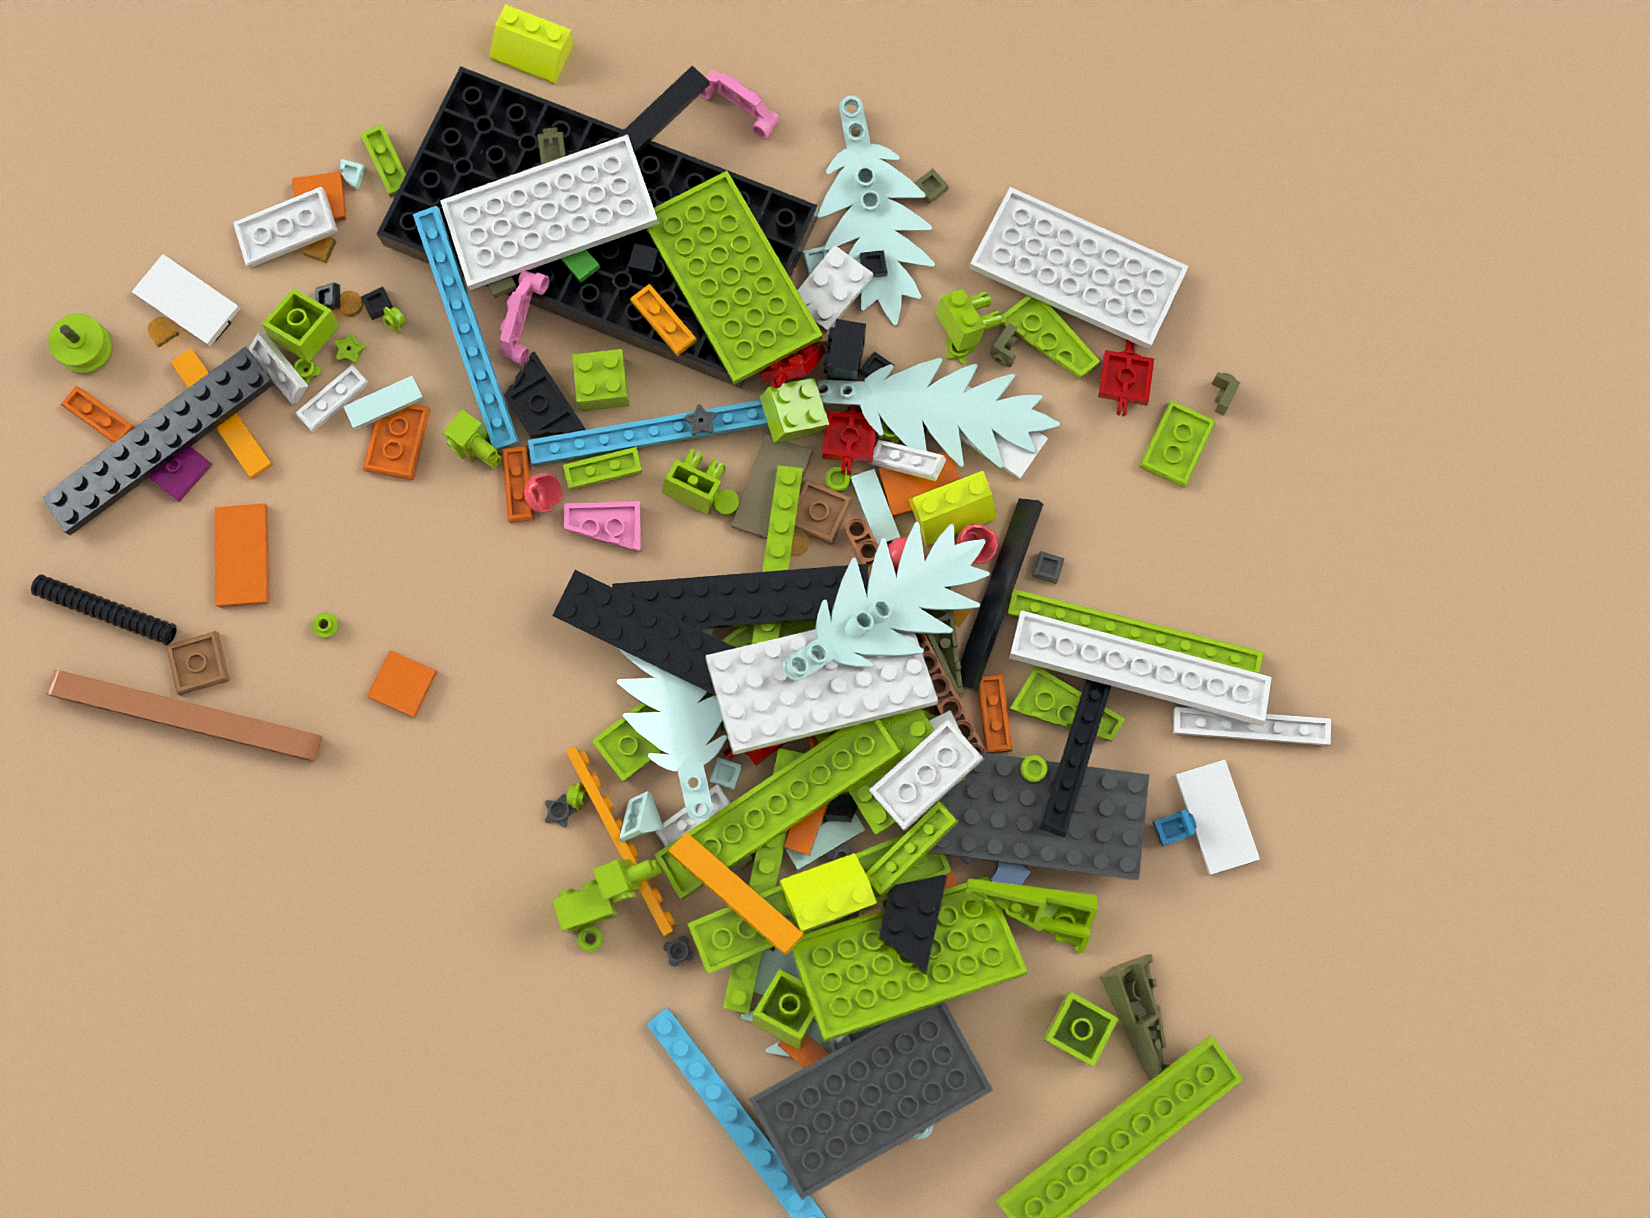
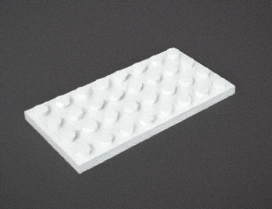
M628 135L440 200L463 274L470 290L659 224Z
M1010 187L978 247L969 269L1150 350L1189 266Z
M815 629L706 655V662L733 755L937 705L938 699L922 653L902 656L858 654L871 661L873 665L871 667H852L836 663L832 660L803 680H792L784 673L783 663L787 657L817 639ZM894 630L919 646L915 632Z

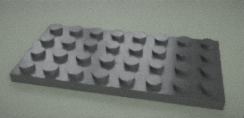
M978 752L984 760L965 776V780L954 786L938 800L944 804L959 822L928 853L1139 880L1149 774L1087 766L1065 838L1039 829L1059 766L1058 762L1045 761L1047 764L1045 777L1039 782L1032 783L1026 781L1020 773V766L1025 758Z
M944 1002L884 1023L749 1100L802 1200L990 1093L993 1089Z

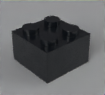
M836 319L835 327H830L828 350L825 351L823 373L827 374V380L858 381L865 345V323Z

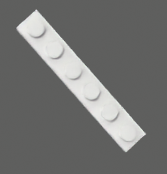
M1175 707L1173 710V734L1328 746L1331 744V719L1266 714L1265 722L1260 726L1197 708Z

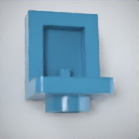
M1186 809L1152 822L1162 847L1196 834L1194 830L1197 828L1196 821L1191 813L1188 814Z

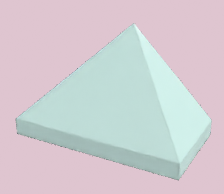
M647 791L628 801L619 839L624 842L664 829L653 796Z

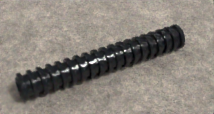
M43 574L38 575L32 582V595L39 596L41 599H46L55 604H60L63 607H68L71 610L75 609L76 612H82L84 615H89L100 621L104 620L105 623H111L113 626H118L129 632L133 631L134 634H140L142 637H147L150 640L155 639L156 642H162L164 645H169L176 636L177 628L174 623L169 624L166 620L162 621L160 618H154L152 615L147 616L144 612L140 613L139 610H133L131 607H126L123 604L118 605L115 601L111 602L110 599H104L102 596H97L86 590L82 591L80 588H75L72 585L46 577Z

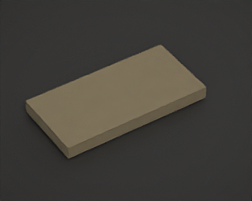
M765 434L731 527L767 539L778 465L803 468V480L813 450L788 441L774 443L772 436Z

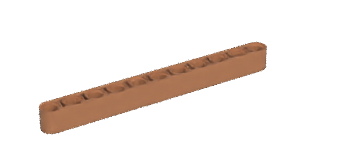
M855 517L847 522L845 536L859 564L868 565V577H870L875 555L872 558H865L861 552L868 548L872 549L876 554L878 543L867 522L862 518ZM853 527H860L864 532L860 536H854L850 533V530ZM915 632L916 637L922 642L920 647L924 649L922 653L923 658L930 660L934 666L931 670H928L932 684L934 682H941L945 686L943 693H936L938 703L933 705L938 716L944 714L943 707L948 704L955 706L957 714L954 716L958 727H964L968 730L969 737L967 741L976 751L986 753L975 728L925 633Z
M56 669L53 671L46 692L47 695L313 762L316 760L322 736Z

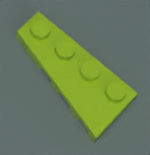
M1027 295L1002 315L1003 327L1006 328L1008 323L1017 327L1016 336L1078 379H1082L1099 365L1100 361L1049 304Z
M1035 666L1009 710L1070 729L1081 692L1042 668ZM1105 707L1096 738L1112 742L1125 718Z

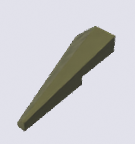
M922 609L953 629L951 633H925L956 694L959 695L964 692V688L962 686L953 610Z
M1151 954L1112 967L1101 975L1100 979L1151 1081L1168 1068L1169 1065L1164 1064L1162 1048H1165L1166 1044L1160 1006L1156 1005L1153 988L1157 987L1156 979H1151L1149 963L1153 962Z

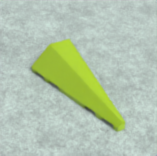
M968 879L966 893L970 894L973 892L979 895L990 906L995 904L1005 909L1007 915L1039 932L1044 930L1054 935L1056 941L1060 943L1065 941L1074 946L1077 952L1083 954L1090 938L1091 925L1098 910L1097 895Z

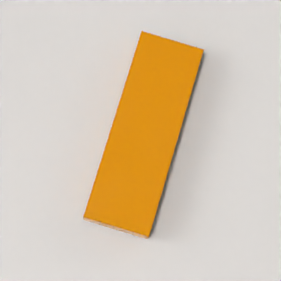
M650 284L630 298L631 303L677 357L697 342L696 337Z

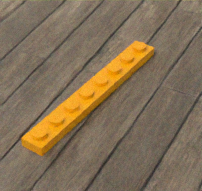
M575 746L566 750L622 859H631L632 865L638 864L636 856L639 855V852L632 841L629 843L627 841L622 842L619 839L623 822L620 818L615 820L611 812L615 807L608 795L603 797L599 789L603 785L596 772L591 774L587 765L591 764L587 754L584 750L579 752ZM648 880L641 882L642 889L639 891L663 936L667 937L673 934L675 931L672 926L676 925V922L670 911L664 912L660 905L664 900L657 887L652 889Z

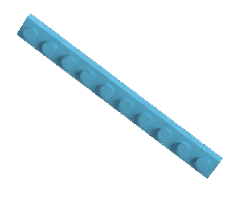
M437 206L415 213L413 217L491 444L497 450L519 443L440 210Z
M761 400L705 409L706 412H715L717 414L712 421L713 433L699 432L696 435L691 434L692 425L684 417L695 412L693 411L528 440L531 464L534 467L609 454L633 447L638 449L768 426Z
M667 1007L646 1024L791 1218H827L810 1195L802 1200L800 1199L773 1145L670 1009Z

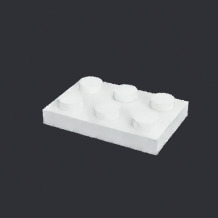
M834 245L797 291L816 324L828 333L830 327L835 325L836 319H840L873 278V273Z

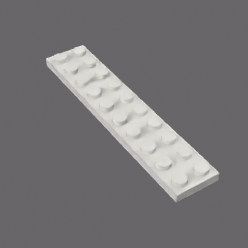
M1022 610L1020 612L1010 659L1260 726L1265 722L1272 678L1270 676Z

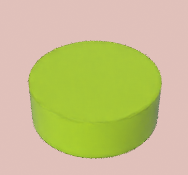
M841 467L831 468L825 476L827 488L839 493L846 491L850 485V475H847V470L845 475H842Z
M731 490L720 491L714 500L716 510L723 516L734 515L740 503L737 494Z
M1030 755L1021 763L1020 773L1028 782H1039L1047 773V764L1042 757Z

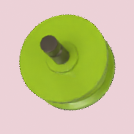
M75 313L61 318L52 327L48 339L52 355L66 368L76 373L85 374L100 369L106 364L112 353L113 344L110 334L93 317L86 314Z

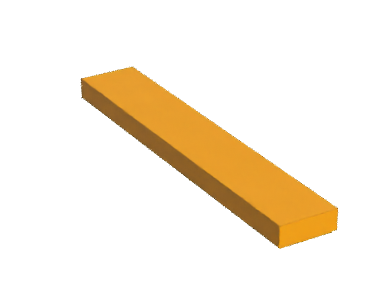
M192 348L170 361L188 388L209 373ZM237 413L216 427L251 479H254L273 466Z
M687 832L668 850V853L783 955L786 956L804 937L798 928Z

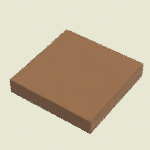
M806 479L800 491L795 530L833 545L852 498Z
M214 631L166 645L178 695L230 681L218 632Z

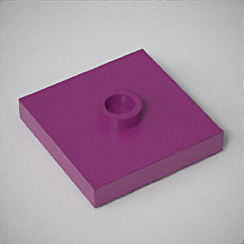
M189 447L149 478L180 502L213 464L195 449Z

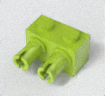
M963 289L941 295L935 314L957 351L979 345L985 330L1003 324V318L999 315L1000 312L998 310L981 316L976 312L978 309L991 305V298L987 296L988 293L986 291L969 297Z
M463 409L460 410L443 431L447 438L446 444L452 448L451 451L459 458L464 459V457H467L473 461L478 457L493 469L500 464L502 457L497 454L498 450L488 443L490 438L482 423Z
M689 449L683 462L674 461L665 477L662 494L704 514H708L719 493L721 480L719 479L726 466L720 462L717 467L718 460H712L706 473L697 470L703 455L698 451L694 457L696 450Z
M616 859L593 869L604 900H613L614 903L624 902L636 897L635 892L642 889L641 882L662 873L656 859L652 861L648 859L636 865H632L631 859Z

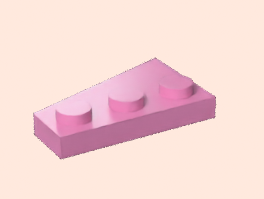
M640 501L564 504L565 531L641 552Z

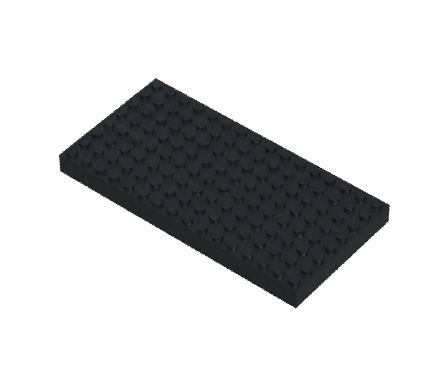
M460 66L377 235L384 246L429 263L413 214L437 206L446 227L462 277H464L440 200L542 165L537 135L543 134V129L557 128L558 132H564L566 156L611 141L623 129ZM650 141L635 156L653 208L728 171L654 141ZM728 171L791 279L818 219V205ZM646 229L586 249L599 264L600 268L582 283L560 259L526 270L549 277V285L543 295L533 292L530 300L531 305L734 385L660 253L653 275L629 270L628 265L634 243L656 248ZM521 273L512 275L516 287L519 286L518 281ZM648 284L655 289L697 339L696 343L678 357L630 301L631 297ZM516 289L506 293V295L511 296L512 293L516 291ZM745 379L734 386L742 388Z

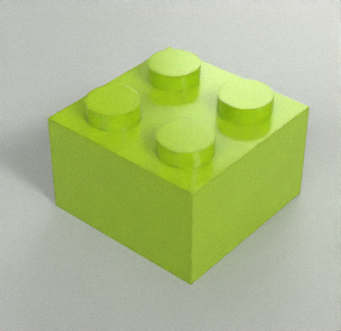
M294 288L262 323L267 335L273 342L307 362L315 356L339 328V324L331 309Z
M622 349L572 355L576 399L580 411L630 406L626 361Z
M815 378L784 383L778 389L769 386L760 396L774 443L819 435L829 425Z
M597 880L583 884L584 889L579 891H573L572 888L559 892V898L552 900L562 931L571 933L585 926L594 925L619 916L614 901L604 900Z
M779 969L753 1013L752 1025L800 1050L816 1020L802 981Z
M1067 992L1042 1040L1088 1066L1094 1067L1119 1018L1073 992Z

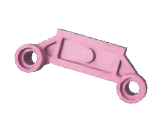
M712 70L706 77L710 81V86L700 96L709 100L715 92H718L754 117L757 121L752 125L753 132L759 138L766 140L773 132V127L780 121L779 116L774 111L766 108L762 103V99L755 91H749L734 77H729L725 73L720 75Z
M529 271L521 272L518 281L519 286L507 301V315L500 327L502 345L499 354L521 366L525 365L530 354L529 347L519 344L532 294L534 292L543 295L549 285L548 276L541 273L534 274Z

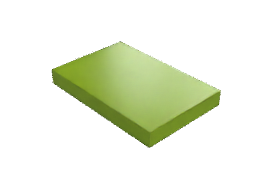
M1170 400L1139 468L1185 488L1216 421Z

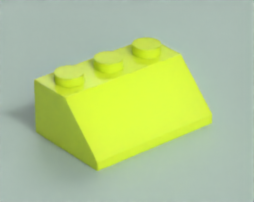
M505 4L495 24L489 57L493 61L556 84L575 43L570 29Z
M984 471L976 472L908 499L916 521L919 522L920 531L926 546L934 544L950 524L954 525V535H957L969 524L982 525L997 519L993 495Z
M855 853L780 880L795 926L800 931L877 903L868 877Z

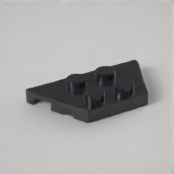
M535 351L532 352L523 370L519 371L515 377L514 384L508 388L504 395L530 437H548L586 430Z
M946 875L897 884L889 890L879 940L888 947L894 948L896 953L904 960L907 958L919 968L918 971L922 974H926L947 879Z

